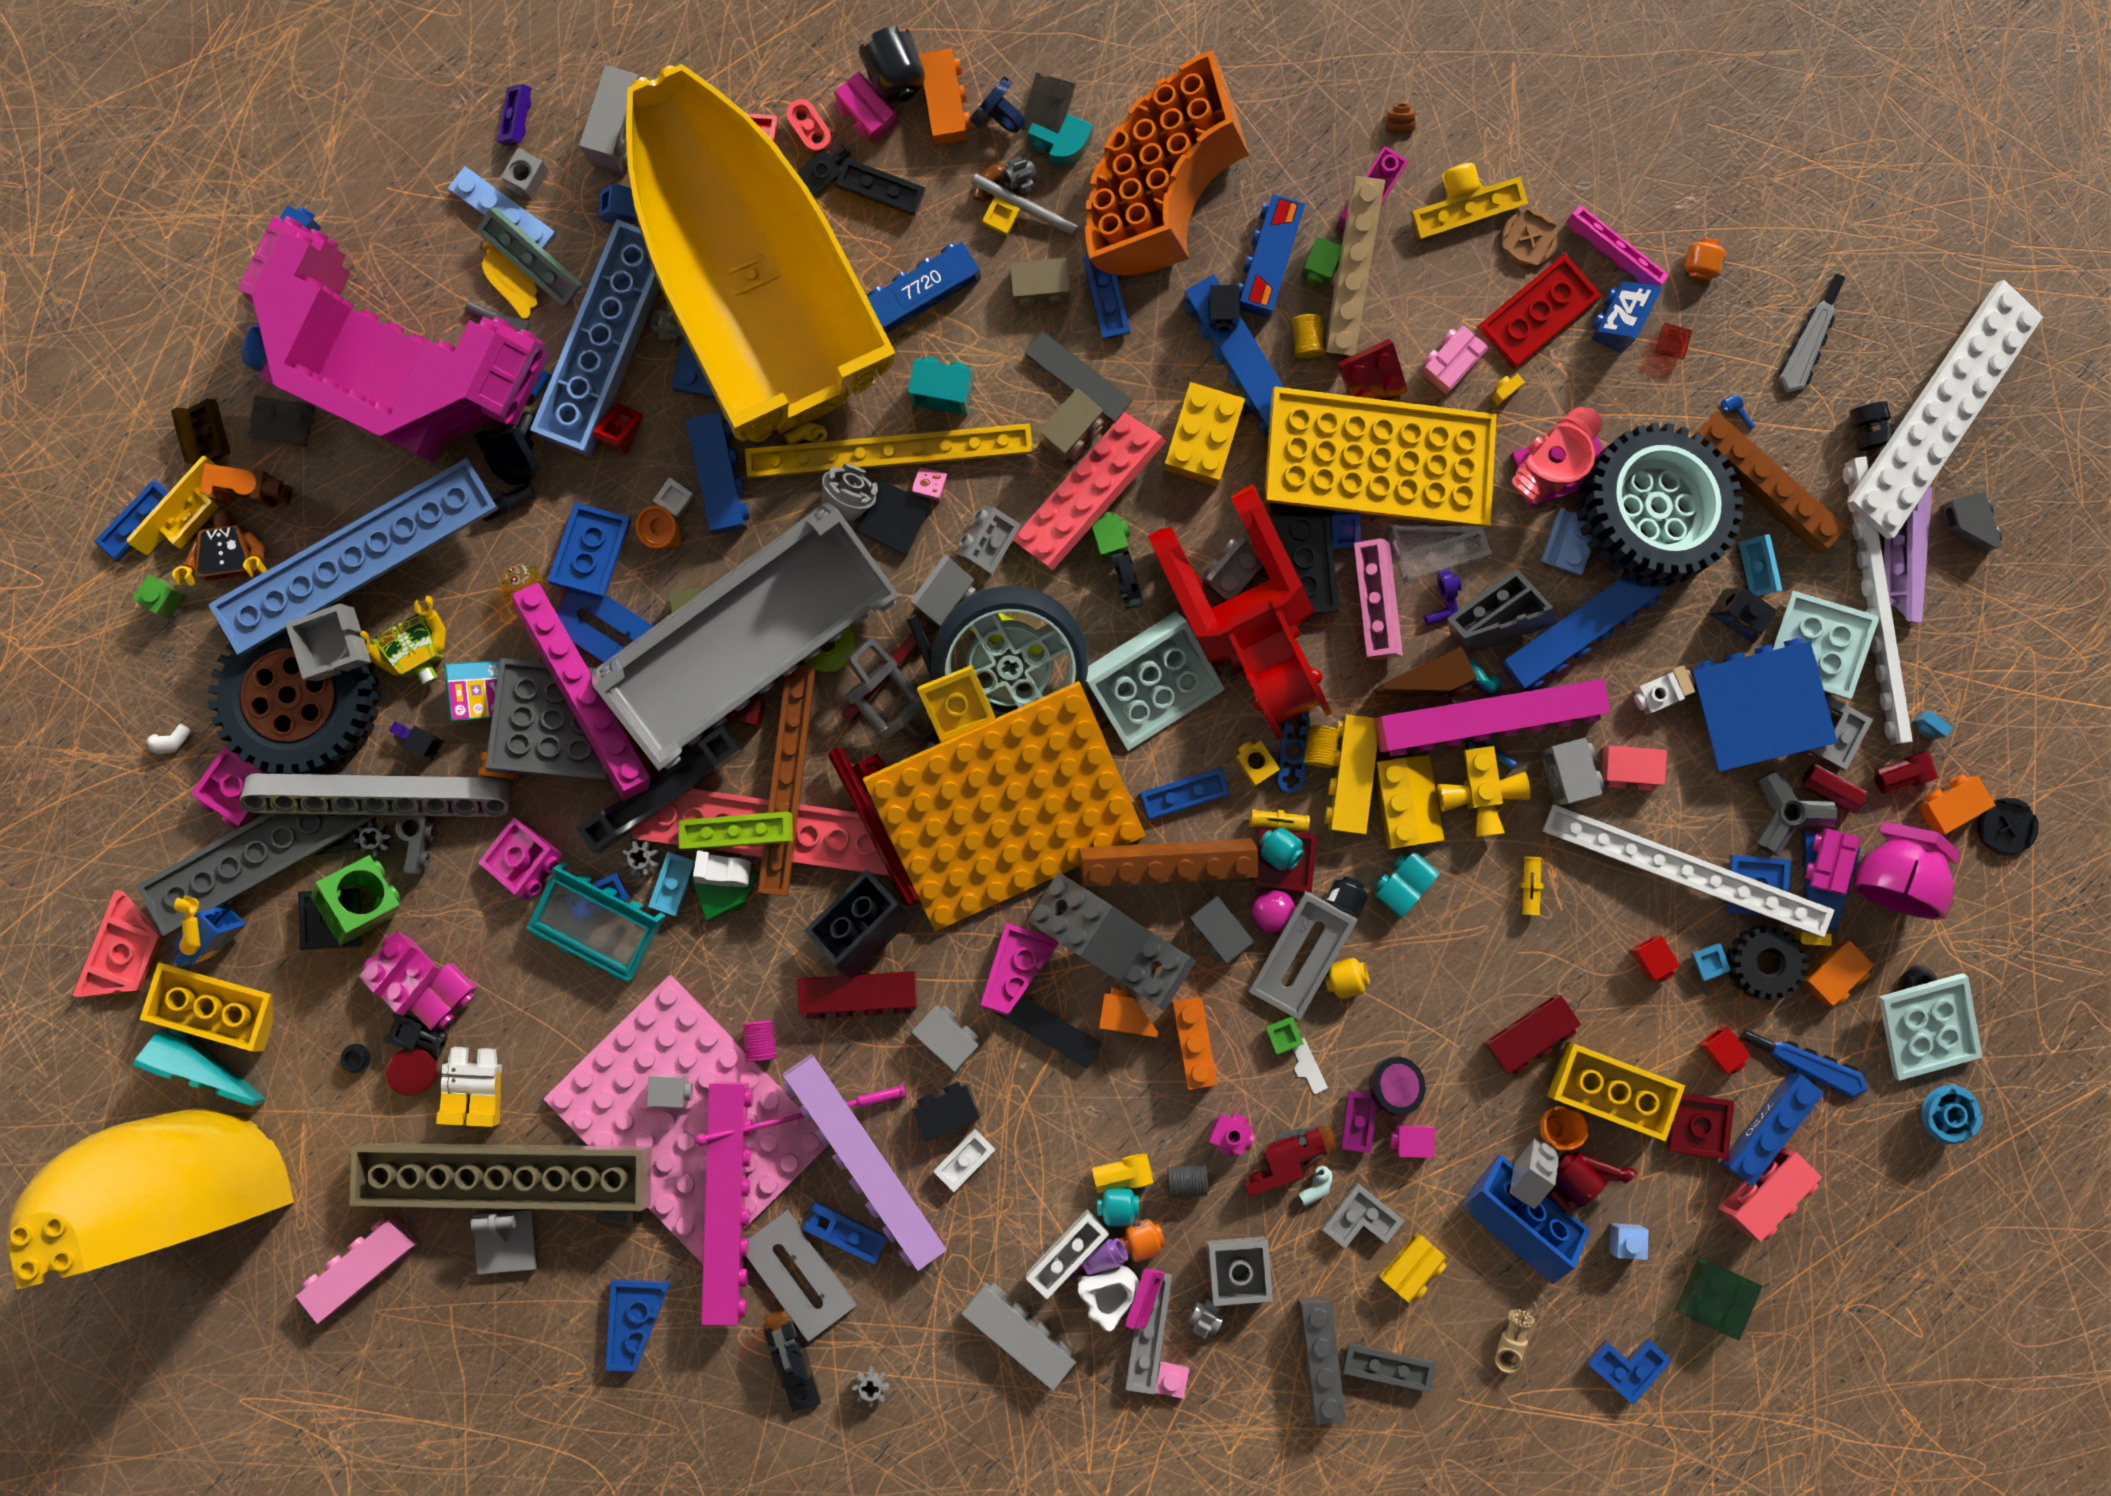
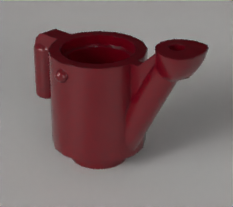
M1567 1151L1559 1157L1556 1183L1571 1200H1567L1557 1188H1552L1547 1195L1563 1212L1573 1213L1579 1207H1584L1595 1199L1609 1181H1622L1626 1184L1637 1175V1171L1628 1167L1620 1169L1582 1155L1580 1152L1571 1154Z

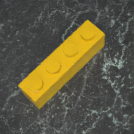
M1346 714L1343 716L1342 721H1337L1336 729L1340 731L1338 735L1340 741L1339 749H1336L1335 778H1330L1328 795H1332L1331 807H1326L1324 823L1329 824L1328 831L1365 835L1367 832L1378 739L1374 718Z

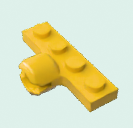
M1465 163L1452 167L1443 173L1442 179L1447 192L1446 200L1410 213L1418 240L1527 205L1528 201L1521 176L1491 186H1483L1479 181L1475 165L1473 163Z

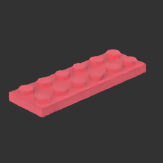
M1124 412L1013 538V542L1053 571L1166 443L1164 438Z

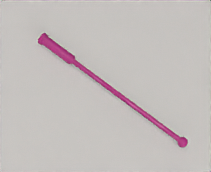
M900 1084L898 1087L857 1096L856 1100L848 1101L846 1104L848 1107L858 1106L861 1108L894 1099H905L906 1092L904 1085ZM802 1113L744 1126L743 1133L805 1117ZM724 1131L707 1136L699 1134L695 1138V1143L698 1146H703L707 1141L733 1135L735 1131Z

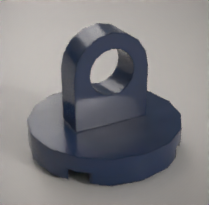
M1007 76L998 82L979 108L969 118L970 122L976 127L980 125L987 115H990L997 123L1011 133L1019 132L1025 124V119L1020 111L1003 97L1013 84Z

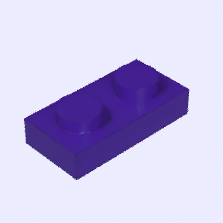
M524 84L507 87L497 138L498 143L508 146L522 142L526 133L525 121L527 112L531 107V87Z

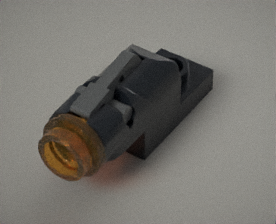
M785 1309L764 1316L765 1324L762 1327L765 1339L770 1349L781 1387L786 1390L792 1413L820 1404L822 1400L804 1344L801 1345L791 1316H787Z

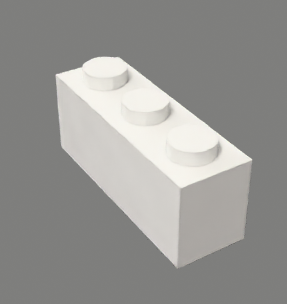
M1087 1209L1028 1270L1026 1280L1048 1299L1109 1235L1108 1229Z

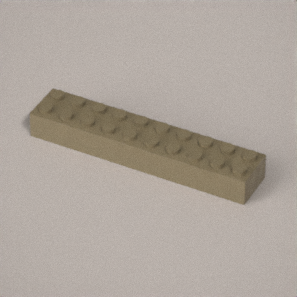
M362 1143L351 1146L350 1206L642 1211L650 1207L651 1147Z

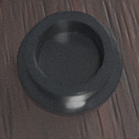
M361 1044L349 1045L341 1054V1064L350 1073L363 1072L371 1062L369 1050Z

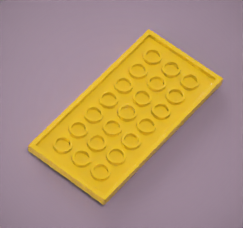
M1274 387L1271 393L1264 502L1488 528L1491 526L1497 414Z

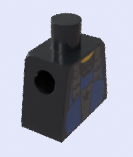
M1740 587L1724 589L1708 614L1754 644L1762 635L1777 610L1749 590Z

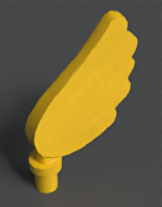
M486 240L483 243L486 256L482 262L485 276L490 284L510 303L520 318L528 320L531 317V309H535L538 306L536 283Z

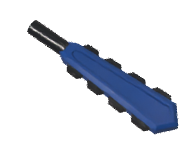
M1744 1029L1741 1034L1742 1040L1768 1051L1772 1057L1776 1058L1778 1065L1784 1068L1793 1067L1795 1073L1801 1074L1805 1078L1808 1076L1812 1077L1813 1083L1823 1088L1831 1087L1832 1093L1842 1098H1854L1868 1091L1863 1074L1855 1066L1847 1063L1839 1065L1837 1059L1827 1055L1819 1057L1817 1051L1809 1048L1801 1050L1797 1043L1789 1040L1774 1042L1748 1029Z

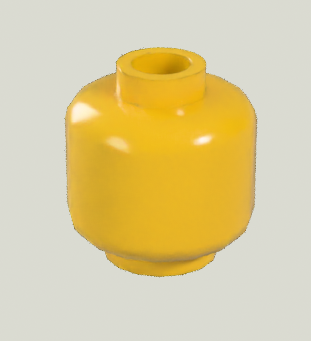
M1348 958L1332 964L1329 969V975L1325 976V983L1329 992H1335L1336 996L1340 999H1347L1364 994L1366 985H1370V978L1364 962L1359 963L1355 958Z

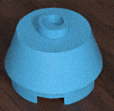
M1945 1085L1936 1088L1926 1097L1921 1107V1117L1927 1132L1934 1139L1945 1144H1959L1967 1141L1977 1134L1982 1124L1983 1116L1976 1098L1968 1090L1960 1086Z

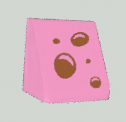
M919 467L912 487V494L940 502L947 473Z

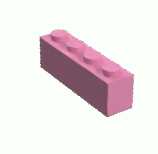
M1383 538L1354 543L1366 655L1372 660L1403 657L1390 543Z
M397 1216L389 1220L385 1217L370 1228L373 1232L366 1239L361 1236L347 1247L350 1252L343 1258L337 1255L324 1266L327 1271L318 1277L314 1274L301 1284L303 1290L295 1297L317 1324L330 1317L419 1244Z

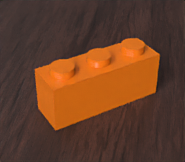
M952 48L919 54L925 71L923 84L934 146L967 140L966 130L972 128L969 112L963 113L962 103L967 102L964 85H958L957 76L962 75L960 59L953 57Z
M1197 996L1171 1001L1188 1090L1218 1085L1202 997Z

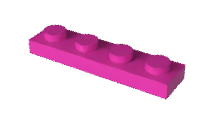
M1579 205L1567 219L1566 223L1570 225L1571 230L1576 235L1584 236L1592 243L1596 251L1608 255L1615 261L1619 269L1629 272L1637 278L1638 283L1661 287L1669 276L1668 273L1583 206Z

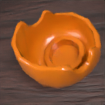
M1555 1106L1544 1112L1540 1120V1135L1545 1143L1552 1146L1555 1150L1570 1151L1582 1146L1588 1137V1123L1579 1110H1573L1565 1106Z

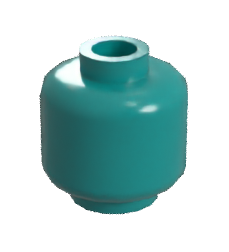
M1278 828L1274 832L1268 830L1259 843L1263 846L1261 858L1280 871H1285L1288 868L1290 870L1294 869L1305 852L1302 850V840L1285 828Z
M1130 1188L1106 1189L1103 1199H1097V1217H1103L1104 1224L1107 1227H1130L1133 1225L1134 1220H1139V1196H1134V1192Z

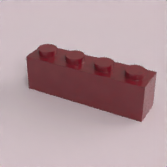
M916 971L856 974L852 979L846 975L797 978L799 1014L806 1013L807 1019L824 1018V1012H836V1017L853 1016V1011L865 1010V1015H881L882 1009L894 1008V1014L912 1013L911 1007L918 1006Z

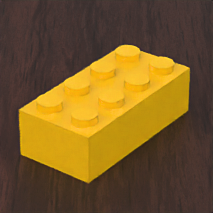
M1566 1042L1546 1097L1666 1142L1685 1085L1574 1043Z

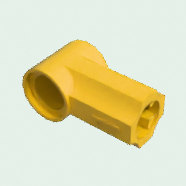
M1147 1153L1122 1158V1161L1092 1167L1097 1193L1105 1192L1106 1189H1118L1127 1186L1128 1188H1137L1154 1182Z

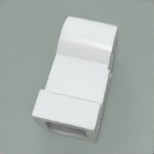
M697 851L693 877L695 883L725 887H747L751 862L741 858L710 855L709 852Z

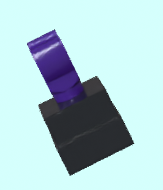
M394 721L389 729L391 733L405 740L401 747L428 762H432L444 742L437 735L415 725L410 729L402 723L399 724Z

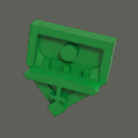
M750 872L747 887H725L695 883L693 877V890L701 905L706 922L714 920L715 917L727 912L741 910V906L746 904L757 880V874Z

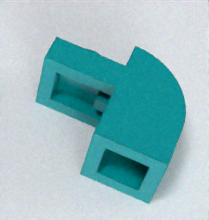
M1067 114L1058 134L1032 123L1028 131V143L1039 152H1050L1049 164L1067 166L1075 163L1084 155L1093 136L1094 125L1070 114Z

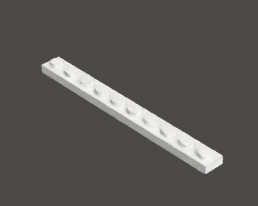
M1866 457L1854 458L1845 463L1843 479L1849 488L1850 495L1848 500L1868 472ZM1848 504L1849 511L1853 512L1854 524L1852 526V534L1858 543L1857 564L1862 569L1863 574L1861 590L1864 597L1867 598L1868 608L1866 612L1880 616L1870 645L1872 652L1876 654L1875 676L1881 684L1880 705L1882 710H1885L1887 721L1884 725L1885 735L1890 740V745L1912 742L1879 532Z
M1554 804L1551 806L1542 832L1820 937H1825L1834 913V909Z

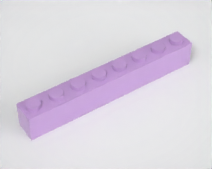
M811 1053L784 1072L783 1076L786 1081L782 1083L783 1087L791 1098L797 1095L803 1105L799 1107V1110L808 1123L811 1120L815 1121L819 1127V1130L815 1133L823 1145L826 1147L828 1144H831L836 1152L832 1158L841 1171L847 1168L853 1177L848 1181L858 1195L864 1192L869 1200L865 1206L874 1219L879 1216L886 1224L882 1230L891 1243L897 1240L902 1250L898 1253L908 1267L913 1264L917 1271H919L944 1253L947 1249L813 1054Z

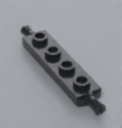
M844 145L832 156L821 151L796 173L805 183L812 196L815 197L839 176L841 171L839 164L849 157L851 153Z

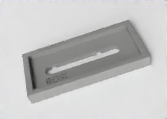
M1305 891L1250 986L1249 993L1300 1020L1357 923V919ZM1316 922H1322L1325 925L1324 931L1321 933L1293 984L1289 987L1284 986L1281 981L1311 928Z
M788 1209L748 1239L749 1251L747 1258L808 1342L857 1305ZM781 1244L790 1257H792L816 1293L822 1298L823 1306L817 1309L810 1303L774 1253V1245Z

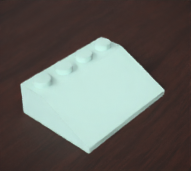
M1177 611L1089 665L1085 683L1128 751L1225 690L1212 665L1208 662L1188 622Z

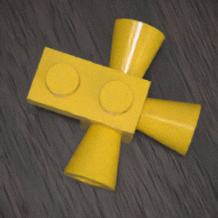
M1494 746L1464 750L1468 780L1463 781L1464 785L1438 784L1437 794L1440 809L1442 812H1446L1467 804L1468 809L1477 808L1476 837L1503 834L1505 832L1495 806L1503 804L1502 799L1530 800L1528 776L1526 772H1522L1499 780Z

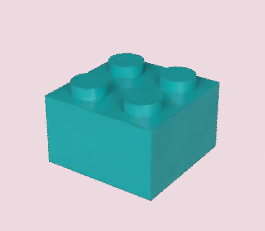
M923 356L922 360L914 358L908 387L911 405L967 416L974 384L972 370L968 369L966 364L960 362H950V365L939 363V360L933 357Z

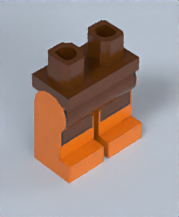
M204 463L199 492L222 503L230 504L231 496L246 498L265 507L275 508L276 502L290 504L293 487L284 485L283 481L276 479L263 470L255 469L253 474L244 469Z

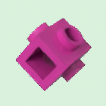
M1218 1112L1207 1139L1209 1142L1218 1145V1152L1234 1157L1235 1153L1242 1156L1244 1150H1250L1255 1134L1251 1133L1253 1127L1247 1124L1248 1118L1232 1112L1231 1117ZM1237 1131L1235 1138L1230 1139L1228 1137L1230 1132Z

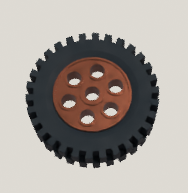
M287 630L242 656L236 654L231 643L226 646L232 652L230 657L220 654L217 662L224 664L222 671L213 669L211 677L219 679L218 686L209 685L208 693L217 695L216 701H208L209 709L218 711L219 715L213 716L211 719L213 725L223 728L217 732L220 739L230 741L226 747L231 752L239 753V759L243 762L252 763V766L278 774L315 775V772L325 773L331 771L329 766L339 767L344 764V756L352 758L358 753L353 747L356 744L364 746L368 740L362 736L364 731L372 732L375 724L369 723L370 715L378 717L379 709L372 707L373 701H380V693L373 691V686L379 685L378 677L370 675V671L375 670L372 662L349 671L341 670V674L324 679L322 688L315 692L313 688L315 681L302 679L300 669L296 674L291 672V665L296 661V657ZM271 671L273 680L269 685H265L264 677L266 673ZM294 689L296 697L291 703H288L286 699L287 693ZM267 700L268 710L261 714L259 710L260 704ZM316 706L319 714L315 720L311 721L309 712ZM289 717L291 727L288 731L284 732L282 723Z

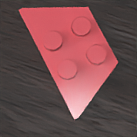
M114 890L74 990L73 996L75 997L142 990L163 935L121 890Z

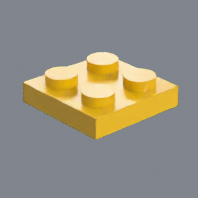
M973 665L918 686L917 691L941 742L996 720Z

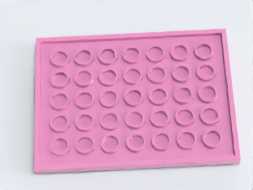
M669 975L544 1100L588 1146L651 1147L650 1207L648 1208L703 1264L707 1142L703 1146H698L695 1143V1138L699 1134L707 1136L709 1083L749 1082L748 1089H753V1105L748 1107V1119H752V1124L798 1114L801 1111L790 1096L755 1061H745V1050L672 975ZM653 1074L689 1076V1083H693L692 1100L688 1101L687 1106L683 1108L647 1106L648 1077ZM803 1118L753 1130L751 1137H747V1149H751V1166L746 1167V1179H750L751 1188L750 1196L745 1197V1209L750 1211L749 1224L826 1148L815 1133L819 1130V1127L813 1120L808 1123Z

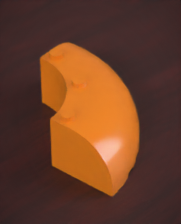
M1212 49L1186 61L1179 66L1180 70L1166 79L1162 77L1156 82L1157 86L1145 97L1141 95L1127 111L1128 116L1121 125L1114 128L1103 147L1105 152L1099 164L1096 163L1090 181L1092 187L1089 200H1086L1087 225L1085 226V239L1089 259L1097 269L1113 275H1139L1157 271L1189 259L1187 230L1198 198L1220 172L1238 160L1249 156L1230 91Z

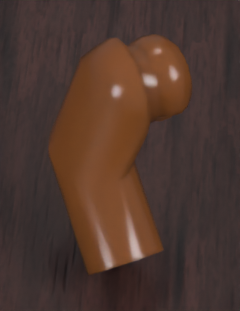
M992 164L979 175L992 182L1002 183V171L1006 168H1002L1000 164ZM975 186L973 199L986 202L988 192Z

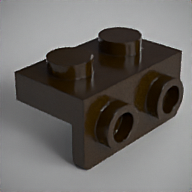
M207 398L188 409L176 407L171 410L183 459L186 464H195L202 456H206L215 462L231 454L216 399Z

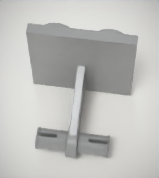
M533 1209L473 1215L471 1230L474 1232L477 1274L537 1269Z

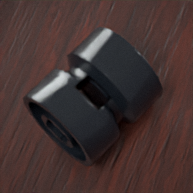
M1887 401L1867 404L1849 411L1852 427L1858 429V432L1855 434L1858 451L1886 446L1895 432L1894 426L1888 424L1891 414ZM1877 425L1880 427V430L1867 431V428Z

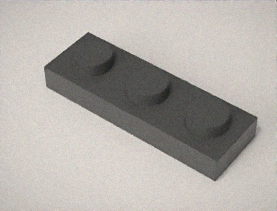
M1348 1342L1342 1373L1430 1392L1436 1363L1428 1359Z

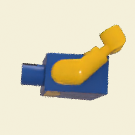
M184 895L183 899L177 898L175 900L174 909L185 914V918L182 919L183 931L173 942L174 947L179 951L178 955L174 958L175 963L179 967L187 970L193 964L213 958L244 928L246 923L233 911V908H230L231 902L224 906H217L198 912L194 916L199 908V901L197 899Z

